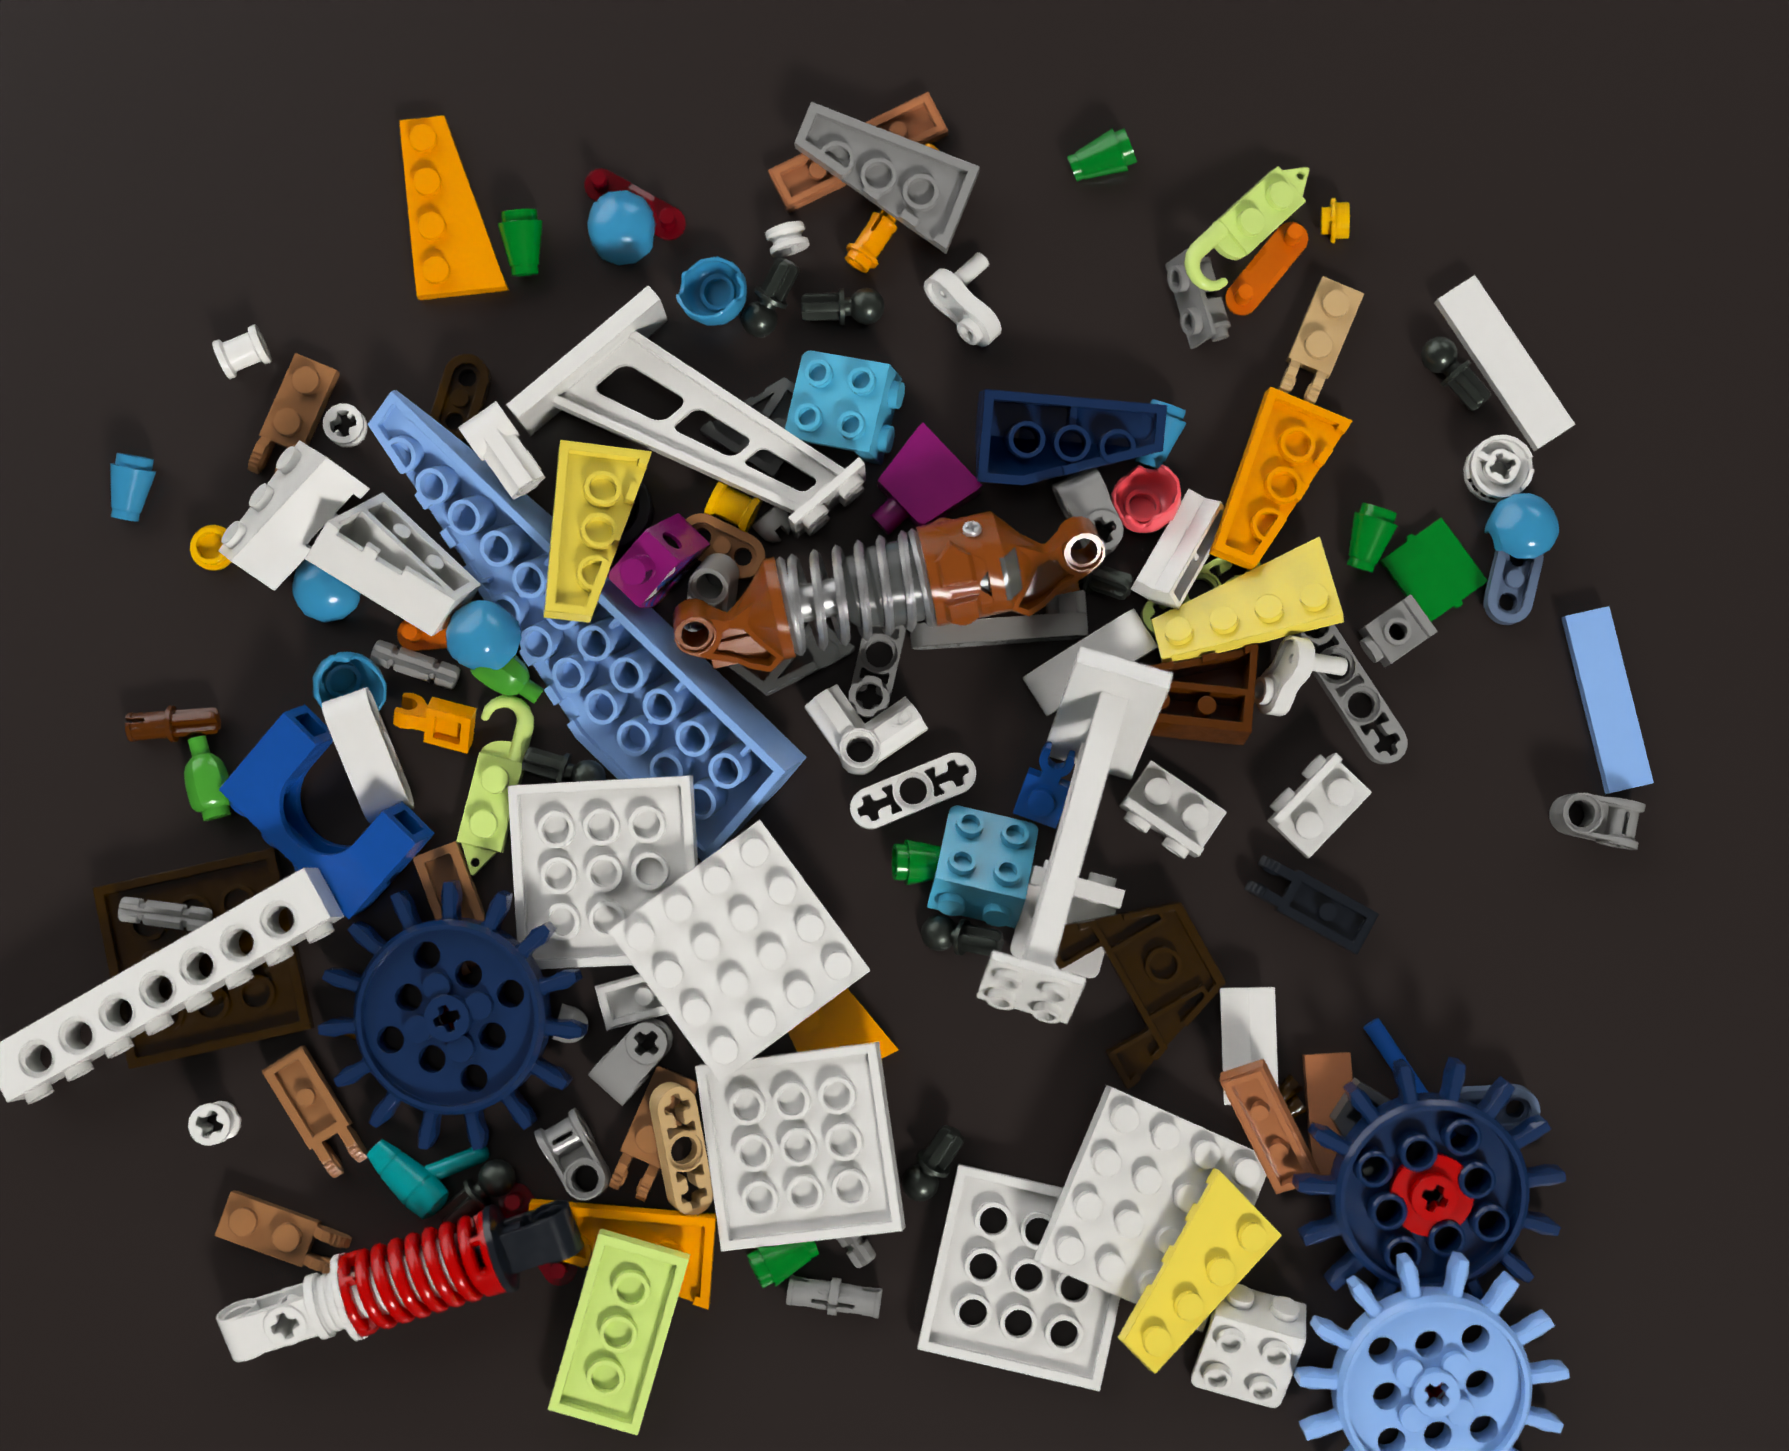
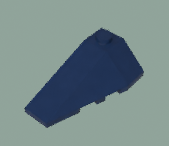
M984 389L979 392L975 435L977 482L1027 485L1161 452L1164 446L1167 405Z

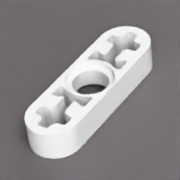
M955 752L859 790L853 796L850 804L852 818L862 828L876 829L963 794L972 787L976 779V767L968 756ZM955 761L958 767L966 766L968 773L963 776V785L956 787L953 781H947L939 785L944 794L937 797L934 796L933 783L925 773L926 770L934 768L936 778L948 771L947 763ZM917 778L925 784L927 794L922 802L908 804L901 798L900 786L906 779ZM890 785L893 787V798L902 811L892 814L891 805H888L878 811L879 819L876 821H871L868 815L860 817L857 809L863 807L862 798L870 795L873 801L887 798L886 793L882 789Z

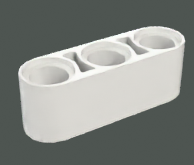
M1133 608L1032 670L1023 677V680L1045 715L1049 716L1058 710L1080 647L1137 662L1157 649L1158 645Z
M366 687L323 702L322 710L326 724L366 820L372 823L383 810L402 801L410 809H414L411 789L369 688Z

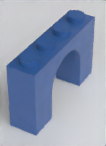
M302 705L283 712L219 788V791L229 800L231 808L236 813L246 817L261 832L262 838L268 845L279 849L293 863L296 872L302 868H319L342 913L350 919L370 908L435 833L403 801L383 810L353 845L335 844L316 833L303 813L301 787L307 772L332 744L333 739L328 727L306 705Z

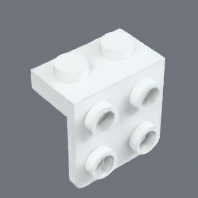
M1045 860L1043 867L1035 865L1031 869L1026 900L1010 945V952L1014 957L1022 959L1049 860ZM1090 872L1088 880L1078 877L1065 924L1115 914L1116 909L1121 908L1125 890L1115 888L1117 879ZM1099 947L1061 970L1087 978H1094L1099 974L1104 951L1102 947ZM1054 962L1053 968L1058 969Z
M1237 1284L1210 1314V1325L1191 1373L1192 1384L1201 1389L1266 1407L1276 1408L1280 1406L1306 1342V1304L1285 1296H1275L1250 1289L1242 1284Z

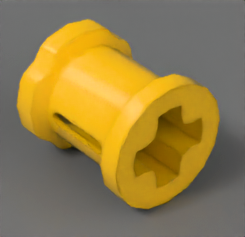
M719 481L708 500L704 513L711 516L716 515L738 526V529L748 532L760 510L762 500L756 497L751 498Z

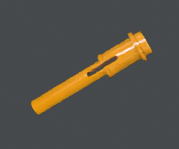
M925 143V146L938 150L934 145ZM881 210L880 213L873 212L855 243L847 245L846 250L848 253L845 256V260L852 267L863 273H867L870 268H876L878 265L877 257L892 234L897 230V226L894 224L897 219L884 210Z

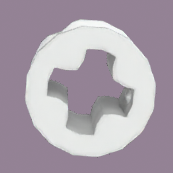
M255 324L249 326L248 332L225 342H222L220 339L212 342L220 366L229 379L235 378L237 371L262 361L266 365L272 362L268 346Z
M216 1101L196 1108L189 1118L188 1128L190 1135L196 1142L212 1146L236 1136L241 1128L242 1119L235 1105L228 1101ZM217 1114V1121L223 1124V1129L213 1132L214 1125L207 1122L208 1116Z

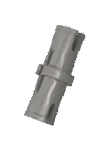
M791 1275L786 1305L827 1310V1315L837 1316V1312L879 1318L883 1288L842 1283V1279L832 1277V1281Z

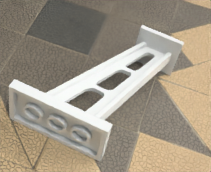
M649 285L506 404L530 436L563 410L791 513L788 517L791 532L797 538L805 531L809 536L815 534L830 520L827 514L839 502L844 507L849 505L865 489L862 486L866 480L865 463L860 457L844 469L649 340L648 337L668 321L661 299ZM629 366L683 399V405L670 417L663 420H654L600 394L597 391V386L616 369ZM700 410L744 435L750 442L740 453L728 456L679 433L675 428L691 412ZM768 450L814 478L816 483L807 491H798L747 466L745 463L757 451Z
M1084 647L1079 648L1047 742L1053 743L1049 755L1052 758L1065 761L1069 751H1075V767L1024 953L1021 959L992 951L976 998L986 1000L989 1005L997 1009L1011 1010L1014 1008L1031 1013L1042 1022L1068 1023L1084 988L1086 977L1055 969L1053 965L1107 774L1131 780L1169 691L1173 673Z

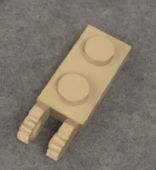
M1324 276L1321 278L1286 362L1289 364L1278 390L1285 393L1291 392L1296 382L1298 370L1302 368L1314 373L1312 382L1305 391L1304 401L1315 404L1325 379H1328L1331 375L1365 293Z

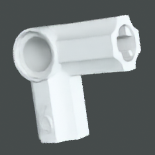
M494 402L458 427L480 460L487 462L513 500L526 495L546 478L530 452L520 442L518 438L520 434L497 402Z
M837 684L825 689L804 706L839 756L843 768L854 775L871 773L880 762L928 730L921 715L906 696L867 723L863 722ZM855 742H865L872 748L873 754L867 761L856 762L848 756V747Z

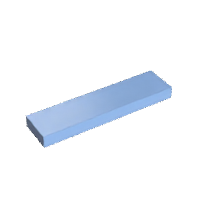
M1602 607L1562 617L1605 794L1654 783L1610 607Z

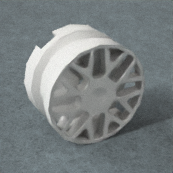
M1506 434L1494 435L1482 441L1467 456L1463 468L1464 481L1470 492L1480 500L1498 503L1504 498L1512 496V494L1522 492L1531 482L1535 470L1532 465L1533 455L1528 446L1518 438ZM1472 485H1475L1478 489L1477 492L1473 489Z

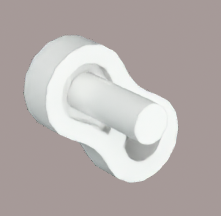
M977 252L955 273L945 268H939L924 282V289L931 303L957 325V331L965 342L970 345L986 347L1001 334L1002 328L996 314L966 287L989 266L987 258L982 253Z
M1289 635L1281 641L1271 665L1264 671L1261 677L1256 679L1254 702L1263 714L1286 715L1292 706L1299 688L1310 677L1312 671L1343 676L1348 668L1347 659L1315 653L1314 644L1310 639Z

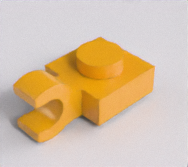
M403 693L401 708L396 707L394 709L393 724L403 729L423 731V742L467 754L473 743L476 708L433 696L427 705L421 696L414 693Z

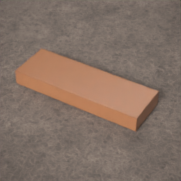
M1351 1052L1302 1054L1307 1129L1314 1122L1328 1126L1340 1135L1329 1115L1345 1092L1343 1086L1353 1080ZM1308 1132L1309 1151L1320 1171V1175H1330L1337 1152L1322 1147Z
M1261 1059L1221 1072L1219 1081L1276 1195L1296 1189L1292 1184L1293 1174L1313 1173L1320 1175V1171L1265 1060Z

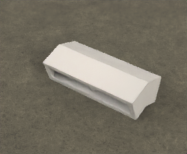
M1188 489L1181 500V505L1174 519L1166 526L1132 585L1131 590L1155 604L1179 609L1210 555L1209 552L1225 508L1222 502L1204 498Z
M1275 987L1220 988L1223 1072L1264 1059L1278 1086ZM1223 1089V1092H1224V1105H1231V1103H1230V1101H1229V1099H1228V1097H1227V1095H1226V1093H1225V1091H1224V1089Z

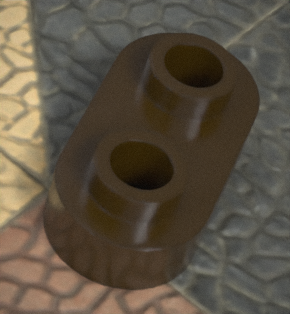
M460 354L453 357L447 363L430 414L433 419L464 443L467 440L459 429H449L448 422L451 417L458 415L463 417L464 424L483 410L491 386V373L483 360L473 354ZM467 373L476 374V382L470 387L463 386L461 384L462 377Z

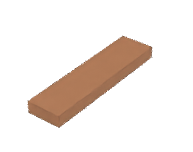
M929 92L866 122L923 145L925 143H934L948 136V129ZM802 153L768 170V175L788 214L847 185Z

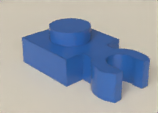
M1046 742L1042 747L1039 757L1042 771L1029 767L1013 813L1056 829L1070 786V781L1061 777L1068 775L1073 769L1076 753L1070 750L1064 762L1055 763L1049 756L1053 743Z

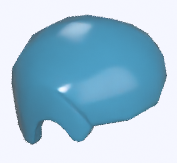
M628 190L609 191L593 203L587 222L588 234L593 248L603 260L616 265L633 264L647 255L653 247L656 223L653 210L644 197Z
M718 256L700 259L688 271L682 273L679 294H676V299L684 312L692 320L707 326L725 325L737 317L746 302V278L741 270L731 261Z
M1531 493L1512 494V496L1506 497L1496 504L1486 523L1485 533H1490L1495 550L1503 551L1517 559H1535L1552 548L1559 535V524L1554 510L1542 497Z
M307 560L303 561L296 568L292 582V593L296 604L306 616L326 623L342 620L357 608L360 601V592Z
M484 600L471 601L452 614L446 629L447 651L459 664L472 670H476L478 667H487L494 670L503 668L516 655L522 638L519 621L500 605Z
M337 652L336 655H329L321 661L312 677L313 696L321 709L322 703L366 687L371 691L379 711L386 701L387 683L379 667L371 659L359 653Z

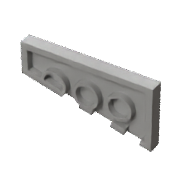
M811 102L794 142L795 149L947 254L980 172V166Z

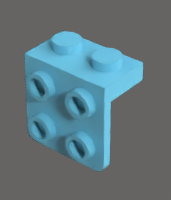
M811 350L806 351L801 358L785 430L805 443L854 451L864 462L882 465L884 454L891 451L894 443L895 429L891 424L895 409H900L902 406L905 385L901 382V376L890 364Z
M959 805L952 806L947 817L927 908L939 910L949 916L961 915L982 920L992 926L1015 928L1026 900L1038 827L1034 823Z

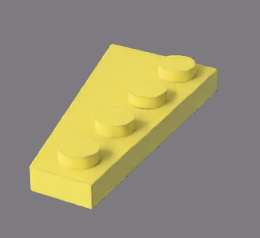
M560 440L543 618L591 622L652 451Z
M1319 536L1181 604L1179 609L1173 608L1151 619L1162 663L1170 661L1176 663L1200 658L1204 654L1214 652L1218 654L1248 645L1343 623L1344 618Z
M1215 1168L1212 1169L1205 1182L1208 1185L1197 1204L1193 1203L1184 1220L1187 1223L1174 1246L1170 1245L1161 1260L1163 1265L1152 1284L1146 1286L1118 1336V1339L1154 1374L1158 1372L1282 1236L1220 1170Z

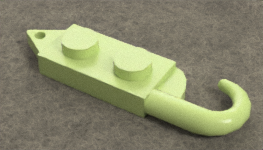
M1279 166L1276 167L1212 223L1190 245L1185 254V270L1191 282L1198 288L1209 292L1225 287L1228 284L1226 278L1210 280L1202 274L1200 269L1201 259L1213 248L1230 260H1239L1253 251L1306 202L1303 198V193L1310 169L1304 167L1281 170Z
M500 695L491 699L485 705L481 714V719L487 721L495 710L503 707L509 708L516 714L517 722L512 742L502 740L491 742L485 745L478 755L456 840L462 843L469 872L473 876L498 852H504L510 829L508 786L521 785L524 774L522 762L531 742L534 730V716L530 706L523 699L516 696ZM475 858L479 860L477 867H474L472 864Z

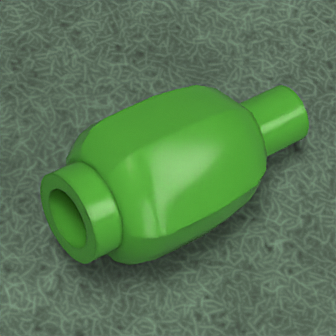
M517 655L499 670L487 667H478L476 670L470 669L471 674L478 681L495 692L506 696L520 694L533 704L544 690L529 679V669Z
M206 735L188 739L192 758L185 766L184 780L190 806L193 810L202 814L203 821L215 820L231 815L229 800L219 791V788L229 778L224 762L218 756L210 753Z

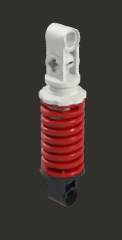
M556 1200L534 1210L505 1219L500 1209L495 1204L484 1207L478 1215L473 1216L474 1220L467 1215L460 1217L457 1227L454 1223L446 1221L440 1225L439 1230L434 1227H427L423 1230L422 1235L411 1232L407 1234L405 1240L395 1237L389 1241L388 1245L383 1243L374 1244L371 1250L361 1248L348 1253H339L332 1256L329 1273L322 1275L313 1273L305 1276L301 1284L285 1287L279 1291L257 1298H248L232 1303L217 1314L216 1320L235 1362H243L256 1358L263 1353L284 1346H290L316 1336L325 1340L334 1337L336 1332L343 1329L347 1330L353 1340L358 1341L375 1334L379 1328L391 1329L398 1322L405 1324L412 1322L415 1317L426 1318L432 1312H445L450 1306L460 1307L466 1301H479L484 1295L495 1296L505 1292L513 1293L520 1288L521 1271L547 1263L566 1260L583 1249L584 1243L570 1205L566 1200Z

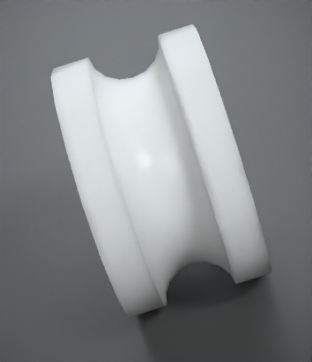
M802 221L779 224L765 232L767 241L773 243V246L770 248L772 257L790 256L810 246L808 238L802 236V232L805 230Z
M337 404L332 406L323 418L325 434L336 445L341 447L356 446L364 440L367 434L368 424L365 417L352 405ZM347 415L351 421L356 419V426L350 427L349 435L343 437L339 430L334 431V426L341 424V416Z

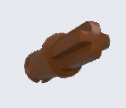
M168 706L165 711L129 712L125 717L127 721H132V723H125L126 736L130 742L168 738L170 742H177L180 737L216 734L221 729L220 712L214 707L177 710L175 706Z

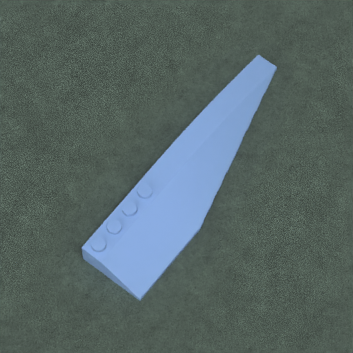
M397 390L391 391L368 423V426L399 473H406L416 488L417 493L414 494L424 510L430 509L443 530L440 532V535L450 549L455 547L465 562L466 566L463 568L481 584L478 592L484 601L500 605L519 621L522 638L519 644L521 650L518 652L528 667L534 666L547 687L544 691L553 705L559 704L568 717L570 723L567 726L574 737L617 779L693 775L698 858L703 862L726 845L784 785L807 757L716 669H713V666L705 658L689 655L681 651L674 640V629L653 608H639L608 577L590 623L543 618L552 516L527 494L513 500L485 460L481 461L474 450Z

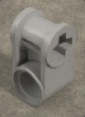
M1097 468L1077 472L1052 484L1055 498L1067 519L1074 516H1082L1088 518L1094 525L1098 524L1101 529L1110 528L1112 532L1107 539V543H1104L1103 540L1102 542L1105 547V556L1112 553L1123 537L1124 528ZM1082 538L1079 539V542L1085 548L1089 544L1090 539Z
M714 553L707 556L690 576L687 599L697 598L722 611L727 612L731 610L736 604L739 581V568L736 562L730 556L722 553ZM705 573L716 575L721 580L722 587L712 585L707 580ZM690 622L683 628L696 632L705 627V625L700 622Z
M1589 793L1567 794L1558 797L1552 803L1549 810V819L1552 826L1562 834L1593 840L1598 844L1610 847L1638 850L1639 843L1635 841L1639 813L1645 812L1646 804L1623 798L1603 797ZM1574 802L1578 803L1584 811V818L1579 826L1574 825L1569 818V808Z
M656 1018L640 1022L603 1056L589 1072L588 1076L623 1106L648 1079L649 1073L671 1049L673 1044L671 1028L667 1023ZM652 1031L655 1032L658 1036L655 1040V1045L659 1050L655 1047L645 1050L641 1046L645 1040L642 1034L647 1035Z
M576 1108L569 1110L567 1118L546 1130L541 1127L534 1131V1135L543 1154L554 1167L570 1196L578 1200H589L600 1196L607 1190L611 1180V1173L595 1144L594 1137L581 1113ZM570 1132H573L571 1136L557 1143L558 1139H560L561 1137L565 1136ZM583 1165H589L597 1171L599 1177L598 1184L592 1191L582 1189L577 1183L576 1174Z

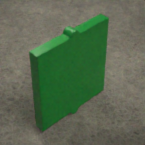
M1442 517L1416 536L1409 534L1405 538L1406 543L1380 560V563L1404 596L1407 597L1411 594L1431 622L1450 608L1461 607L1464 598L1488 582Z

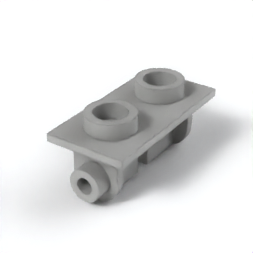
M1186 249L1166 263L1165 266L1167 269L1168 285L1174 292L1180 312L1182 330L1187 335L1190 348L1194 349L1210 338L1214 342L1229 337L1227 329L1231 327V324L1228 320L1222 297L1207 299L1206 293L1209 291L1198 288L1189 279L1184 265L1185 254L1188 250ZM1204 256L1200 262L1202 274L1210 280H1216L1211 259Z

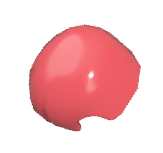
M1162 464L1157 469H1147L1137 465L1116 482L1111 492V501L1122 524L1133 532L1148 534L1155 533L1166 527L1174 519L1181 505V488L1179 478L1168 466Z

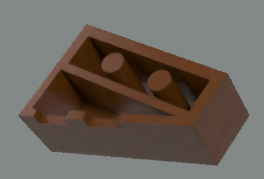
M1258 643L1225 653L1216 654L1214 652L1204 654L1200 658L1176 663L1170 661L1150 665V667L1173 673L1169 691L1150 735L1243 746L1252 733Z

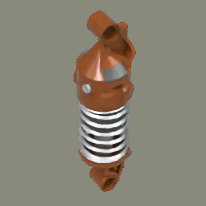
M992 511L955 519L941 517L931 524L916 527V531L911 528L908 535L901 530L897 541L887 542L884 537L879 535L876 539V545L865 548L864 544L857 539L854 544V555L845 557L842 548L835 544L831 553L834 578L831 579L828 578L820 553L815 549L812 550L809 557L812 583H807L801 563L792 553L788 558L787 567L785 560L780 556L777 560H775V557L763 559L747 590L731 610L727 612L722 611L697 598L682 601L673 613L674 640L677 647L684 653L711 659L713 669L741 664L750 669L772 672L784 660L795 658L796 654L802 656L806 651L804 622L809 621L818 648L825 651L828 646L826 617H831L838 640L844 646H847L850 641L849 618L850 622L857 626L861 637L868 642L873 633L872 627L880 625L884 634L890 637L895 626L904 625L907 630L912 632L917 622L923 620L926 621L928 626L933 628L935 624L937 627L949 624L966 626L978 618L1010 611L1030 617L1045 607L1054 596L1079 591L1078 581L1090 574L1102 563L1105 557V547L1094 523L1082 516L1066 519L1059 526L1058 531L1045 544L1036 542L1019 533ZM1082 538L1090 539L1089 544L1085 548L1080 550L1071 549L1077 540ZM690 622H700L705 625V627L696 632L683 628Z

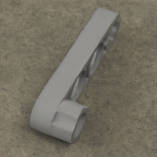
M1085 590L1056 595L1045 606L1046 614L1031 615L1030 617L982 618L966 626L949 624L937 627L935 624L933 628L928 626L926 622L917 623L914 630L910 632L911 649H943L1085 638L1089 635Z
M880 625L873 626V633L869 641L861 639L849 690V702L860 718L871 720L886 710L890 704L906 633L904 625L895 626L890 637L884 634ZM876 642L888 644L893 652L891 662L884 667L871 665L866 658V652L870 645ZM865 670L875 676L889 675L888 683H883L882 679L875 676L865 675L864 678H860L861 671ZM868 684L877 686L876 696L883 698L881 704L873 705L872 709H864L863 702L856 700L858 693H866Z
M1331 625L1319 628L1317 630L1319 638H1313L1311 635L1307 636L1304 632L1292 635L1310 639L1315 649L1332 639L1335 645L1324 649L1320 654H1337L1346 658L1348 662L1346 675L1339 680H1333L1325 673L1312 671L1313 675L1366 756L1377 764H1390L1398 761L1407 750V736L1337 627ZM1356 692L1368 695L1372 701V711L1365 718L1355 717L1349 711V698ZM1380 714L1385 722L1376 725L1381 734L1384 736L1392 734L1396 739V742L1391 745L1394 752L1391 756L1387 751L1379 753L1376 751L1374 745L1379 742V737L1373 729L1368 730L1364 734L1360 726L1374 722Z

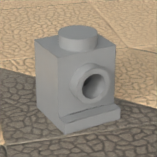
M1411 594L1358 630L1363 637L1360 640V645L1365 654L1374 663L1380 661L1384 668L1438 632ZM1392 624H1397L1403 631L1404 636L1401 640H1395L1390 636L1389 628Z

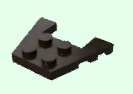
M1179 901L1065 924L1055 958V964L1061 970L1097 948L1102 947L1146 1025L1144 1029L1105 1051L1128 1090L1136 1085L1144 1071L1154 1060L1157 1061L1168 1049V1044L1184 1026H1188L1226 983L1182 903Z

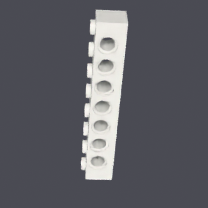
M302 868L1 1041L0 1090L6 1101L13 1102L25 1099L28 1104H32L54 1092L53 1083L64 1077L69 1082L94 1069L91 1063L93 1060L106 1054L108 1059L129 1050L134 1046L132 1038L144 1031L150 1036L169 1027L174 1023L171 1016L184 1008L190 1013L204 1007L214 1000L211 993L226 985L228 990L251 980L254 977L251 970L264 962H267L269 967L276 965L294 954L291 947L307 939L310 944L331 934L334 931L332 924L343 918L344 915L319 868ZM285 907H288L294 915V924L288 932L284 931L279 924V914ZM245 930L252 935L254 941L253 948L248 955L244 954L239 947L240 935ZM205 953L213 961V970L208 978L203 976L199 969V961ZM164 977H167L173 986V992L169 1000H165L159 991L160 982ZM124 1000L130 1003L133 1012L132 1018L128 1023L122 1020L119 1012L120 1005ZM84 1023L92 1031V1040L88 1046L80 1038V1029ZM44 1046L52 1054V1062L48 1069L42 1064L40 1059L41 1050Z

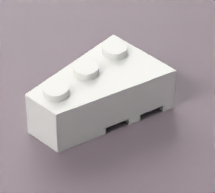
M300 440L294 447L287 448L281 454L276 464L278 470L267 484L260 485L254 491L249 500L250 508L240 521L233 522L226 529L221 540L223 545L218 550L231 562L274 591L305 559L311 549V546L308 545L310 540L327 521L338 516L336 512L353 494L361 499L370 490V488L336 463Z
M383 492L327 521L305 557V560L430 636L445 629L449 624L452 614L469 603L481 586L467 570Z

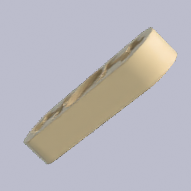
M665 1082L652 1092L649 1100V1109L666 1196L669 1203L683 1214L699 1215L710 1206L713 1200V1190L697 1101L694 1094L684 1086L676 1082ZM673 1095L681 1100V1103L675 1106L676 1120L686 1126H676L674 1115L665 1110V1107L671 1104V1096ZM681 1137H689L692 1143L690 1154L683 1160H673L671 1148L674 1142ZM678 1172H687L689 1182L698 1187V1190L692 1192L691 1201H687L682 1197L683 1194L688 1192L687 1178Z

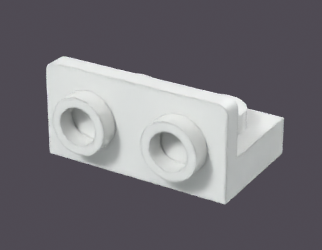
M1337 753L1329 755L1326 759L1319 754L1302 771L1301 774L1306 780L1294 792L1290 787L1286 788L1270 805V808L1275 813L1267 821L1306 859L1310 858L1372 793L1341 763L1343 758Z
M1152 760L1149 761L1119 805V807L1127 812L1124 820L1143 833H1147L1151 828L1165 837L1162 845L1182 859H1185L1188 854L1194 858L1201 855L1204 845L1227 813V811Z

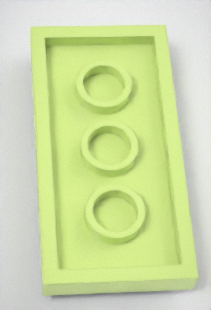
M600 1229L548 1410L638 1436L691 1254Z

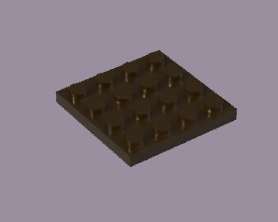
M265 849L94 887L93 893L110 979L193 932L187 931L186 927L183 930L144 925L143 921L140 924L120 921L118 919V909L123 897L144 899L145 903L147 900L183 904L187 905L188 909L191 906L209 908L212 910L213 920L284 879L278 849ZM285 907L279 914L280 927L286 932L293 926L291 910L288 907ZM245 930L240 935L239 947L244 954L248 955L253 948L254 941L252 935ZM298 944L291 947L294 954L286 960L270 967L267 962H264L252 969L254 977L246 983L230 990L224 985L212 992L214 1000L204 1007L190 1013L184 1008L171 1016L174 1023L162 1031L150 1036L144 1031L132 1038L134 1046L125 1051L128 1069L315 1028ZM205 953L199 961V969L202 975L208 978L213 970V961ZM164 977L159 985L160 994L165 1000H169L173 992L172 983L167 977ZM124 1000L120 1005L119 1012L122 1020L128 1023L132 1018L133 1012L130 1003Z

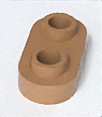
M705 513L694 514L686 519L698 532L706 530L711 534L709 542L711 545L697 561L702 562L707 556L714 553L725 554L735 561L737 552L748 550L752 554L750 563L745 566L737 564L739 568V580H749L754 577L763 559H766L764 547L755 536Z

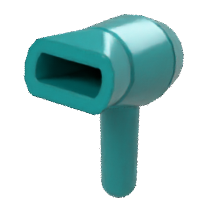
M383 1139L367 1153V1157L374 1169L380 1174V1177L407 1209L422 1220L438 1213L448 1199L449 1191L440 1181L441 1179L481 1164L490 1155L489 1149L486 1146L478 1150H473L471 1147L423 1166Z

